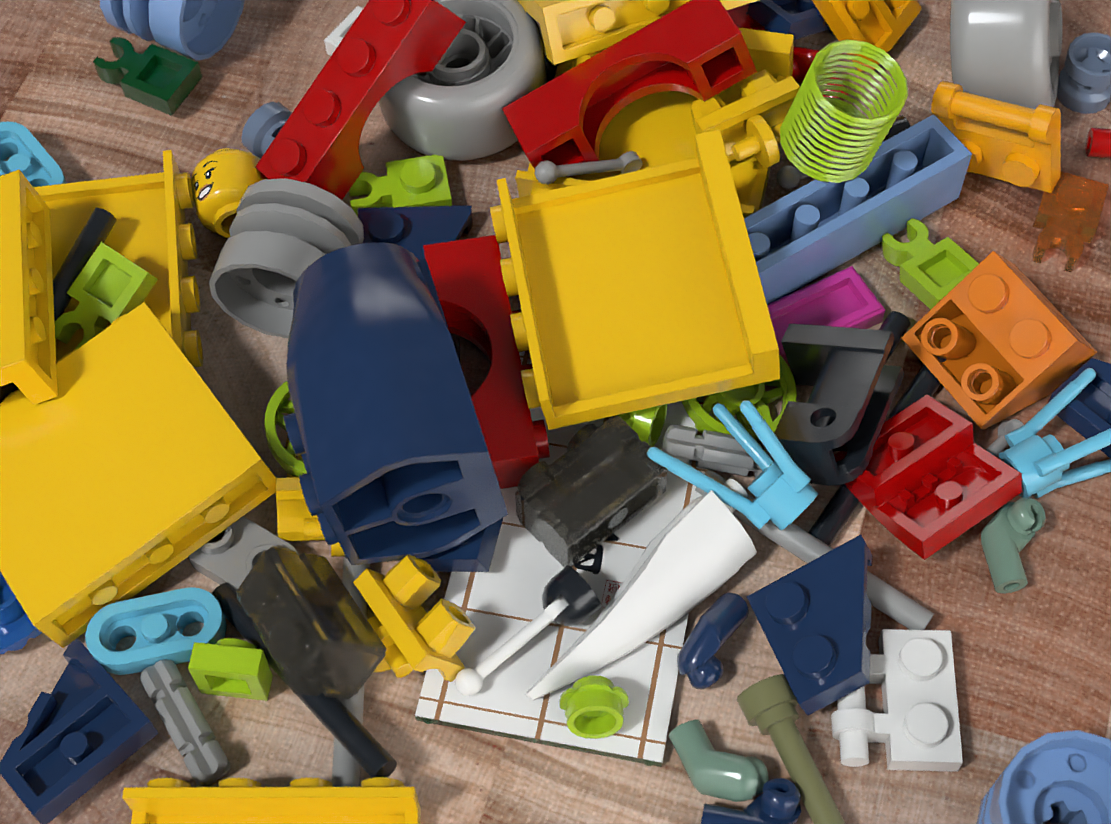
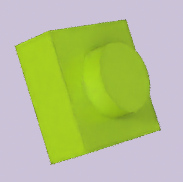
M223 638L218 640L216 644L194 642L188 669L201 694L268 701L273 675L262 649H257L256 646L247 641L234 638Z

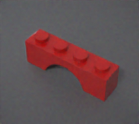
M369 0L255 168L268 179L286 178L310 183L343 200L364 170L359 154V143L363 127L373 108L401 80L413 74L433 71L466 22L438 0Z
M690 0L505 106L502 110L534 169L540 162L545 160L551 161L555 165L599 161L600 142L606 127L623 108L633 101L646 95L663 91L684 92L702 101H706L754 74L757 70L741 31L721 1Z
M496 235L423 245L424 257L427 260L449 332L475 344L485 354L491 365L485 381L471 396L500 489L539 483V459L550 457L544 419L532 421L521 371L533 367L532 363L521 365L510 314L519 313L522 310L511 311L500 260L506 258H501Z

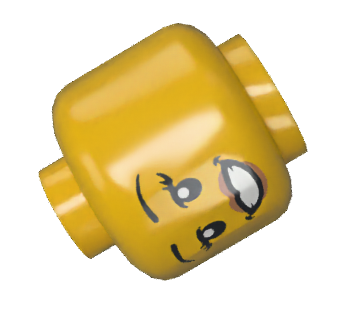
M224 148L209 154L198 162L192 171L191 184L196 213L204 227L223 237L230 238L229 229L237 215L238 205L246 189L250 185L268 179L255 168L260 158L247 151Z

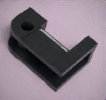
M789 323L781 343L796 385L814 387L807 403L788 401L774 434L794 463L811 479L810 484L842 485L856 479L868 466L873 455V448L893 398L897 394L904 377L902 366L884 365L894 342L892 331ZM844 451L847 452V455L842 460L836 462L833 452Z

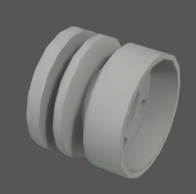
M284 178L264 179L250 185L240 200L237 215L229 229L230 238H228L221 249L209 281L211 295L224 312L241 324L267 335L289 338L294 307L293 291L297 279L308 266L320 257L343 247L363 243V224L354 210L341 199L310 183Z

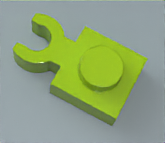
M438 155L385 162L387 176L377 177L372 173L362 172L349 190L350 196L369 195L366 198L350 200L351 208L357 217L358 208L452 206L444 157Z
M914 218L907 221V238L910 242H899L889 233L882 236V253L884 258L890 264L900 267V282L930 310L979 264L949 237L935 245L931 243L925 224Z
M101 242L67 291V294L80 303L74 311L62 314L55 321V338L67 344L73 334L78 329L83 328L84 337L76 348L78 349L102 332L109 322L112 323L118 317L129 313L142 304L158 279Z

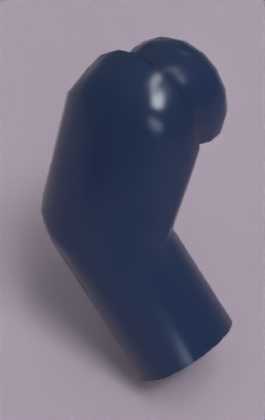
M725 593L713 603L700 617L677 655V667L680 675L686 674L690 684L696 689H706L723 676V664L714 654L748 617V605L736 593Z
M783 778L771 779L763 785V794L758 796L742 811L704 803L701 824H796L801 814V806L799 804L801 798L800 791L789 780Z

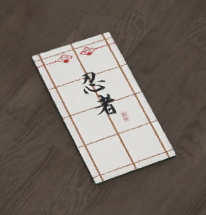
M529 350L519 352L521 365L532 363ZM708 396L697 397L701 406H703ZM681 401L668 404L664 427L654 447L662 450L664 434L670 425L676 424L695 428V423L685 411ZM542 408L530 409L532 421L544 419L550 457L539 459V483L501 489L508 515L503 518L489 572H451L445 600L455 603L462 609L476 627L456 652V655L466 668L474 669L544 611L542 604L544 587L551 578L567 565L575 569L590 585L599 598L602 608L578 625L564 626L551 622L482 679V687L474 695L466 696L461 694L455 686V680L453 682L445 680L438 669L426 670L415 713L416 721L643 763L646 766L662 767L679 672L677 655L683 647L689 612L635 650L588 675L606 677L613 682L614 686L623 688L628 695L629 705L623 708V726L611 736L588 739L579 737L568 729L565 710L560 708L559 701L562 693L572 688L575 682L533 701L525 693L594 623L638 562L647 545L692 500L702 495L695 491L696 486L648 458L647 451L649 447L635 444L634 448L628 447L623 440V432L616 431L615 429L616 415L548 430ZM712 408L709 415L716 420L717 416ZM696 429V435L702 436L703 434ZM689 460L688 465L704 474L708 470L696 467V461Z

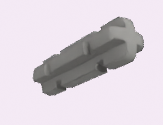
M676 424L670 425L664 434L662 451L686 464L689 463V460H694L698 468L747 476L748 471H755V478L762 472L761 468L730 434L704 430L701 436L696 435L695 428ZM762 444L761 447L771 457L765 446Z
M162 659L154 665L145 668L140 675V681L153 704H155L154 707L181 756L184 757L183 761L195 782L203 787L211 785L216 780L226 776L230 771L231 764L218 741L215 740V735L190 690L186 687L187 685L174 661Z

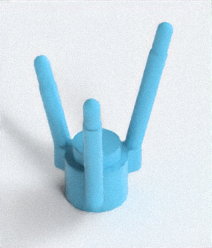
M1085 369L1025 425L1005 435L1010 448L999 453V459L1022 473V493L1019 496L1029 497L1034 495L1038 499L1057 488L1111 472V459L1067 470L1070 467L1069 463L1111 445V428L1066 449H1063L1059 441L1051 434L1043 438L1036 435L1096 377L1094 369Z
M748 400L741 402L740 410L771 457L723 404L718 403L714 405L713 412L762 470L747 487L756 497L752 502L656 447L648 449V458L706 493L712 490L722 502L743 513L758 529L771 520L782 531L819 494L808 484L811 479L794 463L765 419L761 417L754 405Z

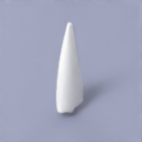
M728 479L723 484L746 499L748 498L746 490L734 479ZM712 490L692 500L647 545L638 562L594 623L525 695L533 701L580 678L586 677L630 653L677 622L739 571L743 564L757 553L751 538L732 514L736 509L722 502Z

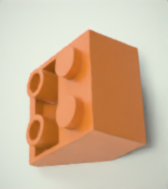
M992 251L901 337L974 422L984 430L1050 395L1097 353L1015 264L995 251ZM937 357L947 360L942 363Z

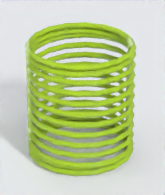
M846 39L833 42L817 52L780 127L781 146L788 160L802 173L818 181L840 183L855 179L868 168L897 116L900 114L908 97L907 78L899 63L885 50L868 42ZM841 53L862 54V55H864V56H866V57H868V58H871V59H873V60L879 62L886 70H888V71L890 72V74L892 75V77H891L885 70H883L878 64H876V63H874V62H872V61H869V60H867V59H865V58H863V57H861V56L847 55V54H841ZM839 59L856 60L865 63L871 67H874L879 73H881L887 79V81H885L873 69H870L857 62L842 61ZM837 65L856 67L865 72H868L871 75H873L880 83H882L884 88L878 82H876L871 76L865 73H862L853 68L837 67ZM834 71L853 73V74H855V75H857V76H860V77H862V78L868 80L872 85H874V86L881 92V94H880L878 91H876V90H875L869 83H867L866 81H863V80H861V79H859V78H857V77H854V76H852V75H850V74L834 73ZM831 77H834V78L850 79V80H852V81H854V82H856V83H859V84L865 86L871 93H873V94L877 97V99H875V98H874L867 90H865L863 87H860V86H858V85H856V84H854V83H851V82H849V81H847V80L830 79V78H831ZM828 83L846 85V86H849V87H851V88H853V89H855V90H858V91H860L861 93H863L870 101H872L873 104H874V106H873L866 98H864L860 93H857V92H855V91H853V90H851V89H848V88H846V87H844V86L828 85ZM825 89L843 91L850 95H853L860 99L868 108H870L871 112L857 99H854L841 92L826 91ZM823 95L841 97V98H843V99H845V100H847V101H850V102L854 103L855 105H857V106L868 116V118H867L859 109H857L854 105H852V104H850V103H847V102H845V101H843V100H841V99H838V98H834V97H824ZM819 107H821V108H822L826 113H828L832 118H834V119H836V120H838V121H840V122H842V123H844V124H846V125H848V126L858 127V128H861V129L846 127V126H844V125H842V124H840V123H838V122H836V121L830 119ZM816 112H817L827 123H829V124H831V125H833V126H835V127H837V128H839V129H841V130H843V131H845V132L855 133V134H862V135H853V134L842 133V132L838 131L837 129H835V128H833V127L827 125V124L816 114ZM812 117H813L825 130H827V131H829V132H831V133H833V134H835V135H837V136H839V137H841V138L852 139V140H859V141H851V140L839 139V138H837V137H835V136H833V135L827 133L826 131H824V130L812 119ZM809 123H810L822 136H824V137H826V138H828V139H830V140H832V141H834V142H836V143H838V144L849 145V146H856V147H848V146L836 145V144L832 143L831 141H829V140H827V139L821 137V136L809 125ZM806 129H807L819 142H821V143H823V144H825V145H827V146H829V147H831V148H833V149H835V150H841V151H847V152L834 151V150H832V149H830V148H828V147H826V146H824V145L818 143V142L806 131ZM803 135H804L815 147H817V148H819V149H821V150H823V151H825V152H827V153H829V154H831V155H833V156H839V157H832V156H829V155H827V154H825V153H823V152H821V151L815 149V148L803 137ZM812 153H814V154H816V155H818V156H820V157H822V158H824V159H826V160H828V161H831V162H827V161H825V160H823V159H821V158H819V157L813 155ZM808 158H810V159H812V160H814V161H816V162H818V163H820V164H822V165H824V166H826V167H830V168H824V167H822V166H820V165H818V164H816V163L810 161Z

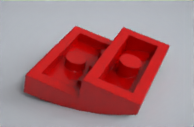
M925 395L883 423L868 466L860 476L851 482L845 483V485L890 533L919 557L926 560L1021 494L1022 473L974 443L973 423L929 395ZM840 451L835 454L836 462L842 460L847 455V452Z

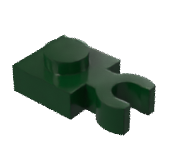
M113 37L109 41L114 56L118 60L106 61L99 57L93 60L98 77L108 84H121L125 97L170 116L176 112L202 79L198 62L152 43L143 54L135 52L130 41L121 37Z

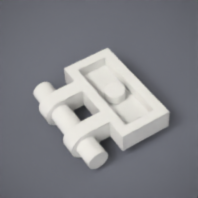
M882 629L879 637V655L870 654L869 684L882 685L883 713H872L866 710L864 686L837 700L838 710L831 714L832 736L840 741L841 764L850 767L867 765L869 763L868 743H885L887 770L958 772L963 763L951 631Z

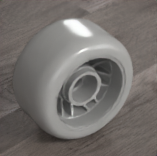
M438 0L466 23L433 71L413 74L401 80L379 100L382 114L392 132L402 142L421 154L427 156L438 155L443 156L444 160L457 161L473 160L493 155L518 141L502 108L548 82L544 44L540 29L535 19L525 12L518 0Z
M951 0L950 55L953 83L960 84L963 92L1036 109L1038 105L1043 104L1054 107L1058 90L1059 59L1062 51V6L1060 0Z

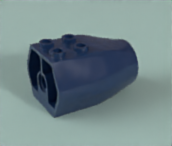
M391 243L350 245L332 251L317 259L302 272L297 279L293 291L294 307L288 338L286 371L288 388L295 413L285 415L284 422L292 448L296 456L302 455L307 472L299 475L307 507L312 516H318L320 527L328 546L339 543L351 565L399 561L408 554L416 558H424L451 549L507 516L508 511L453 340L448 330L449 328L427 260L419 261L410 251Z

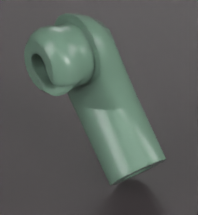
M1022 497L1016 502L1006 503L982 530L981 545L997 593H1012L1024 588L1028 584L1019 553L1034 537L1035 531L1040 530L1044 526L1046 520L1045 511L1041 504L1030 497Z
M699 720L685 722L669 733V738L693 786L701 794L734 802H745L752 799L753 796L763 793V785L769 781L765 764L756 757H745L715 751Z

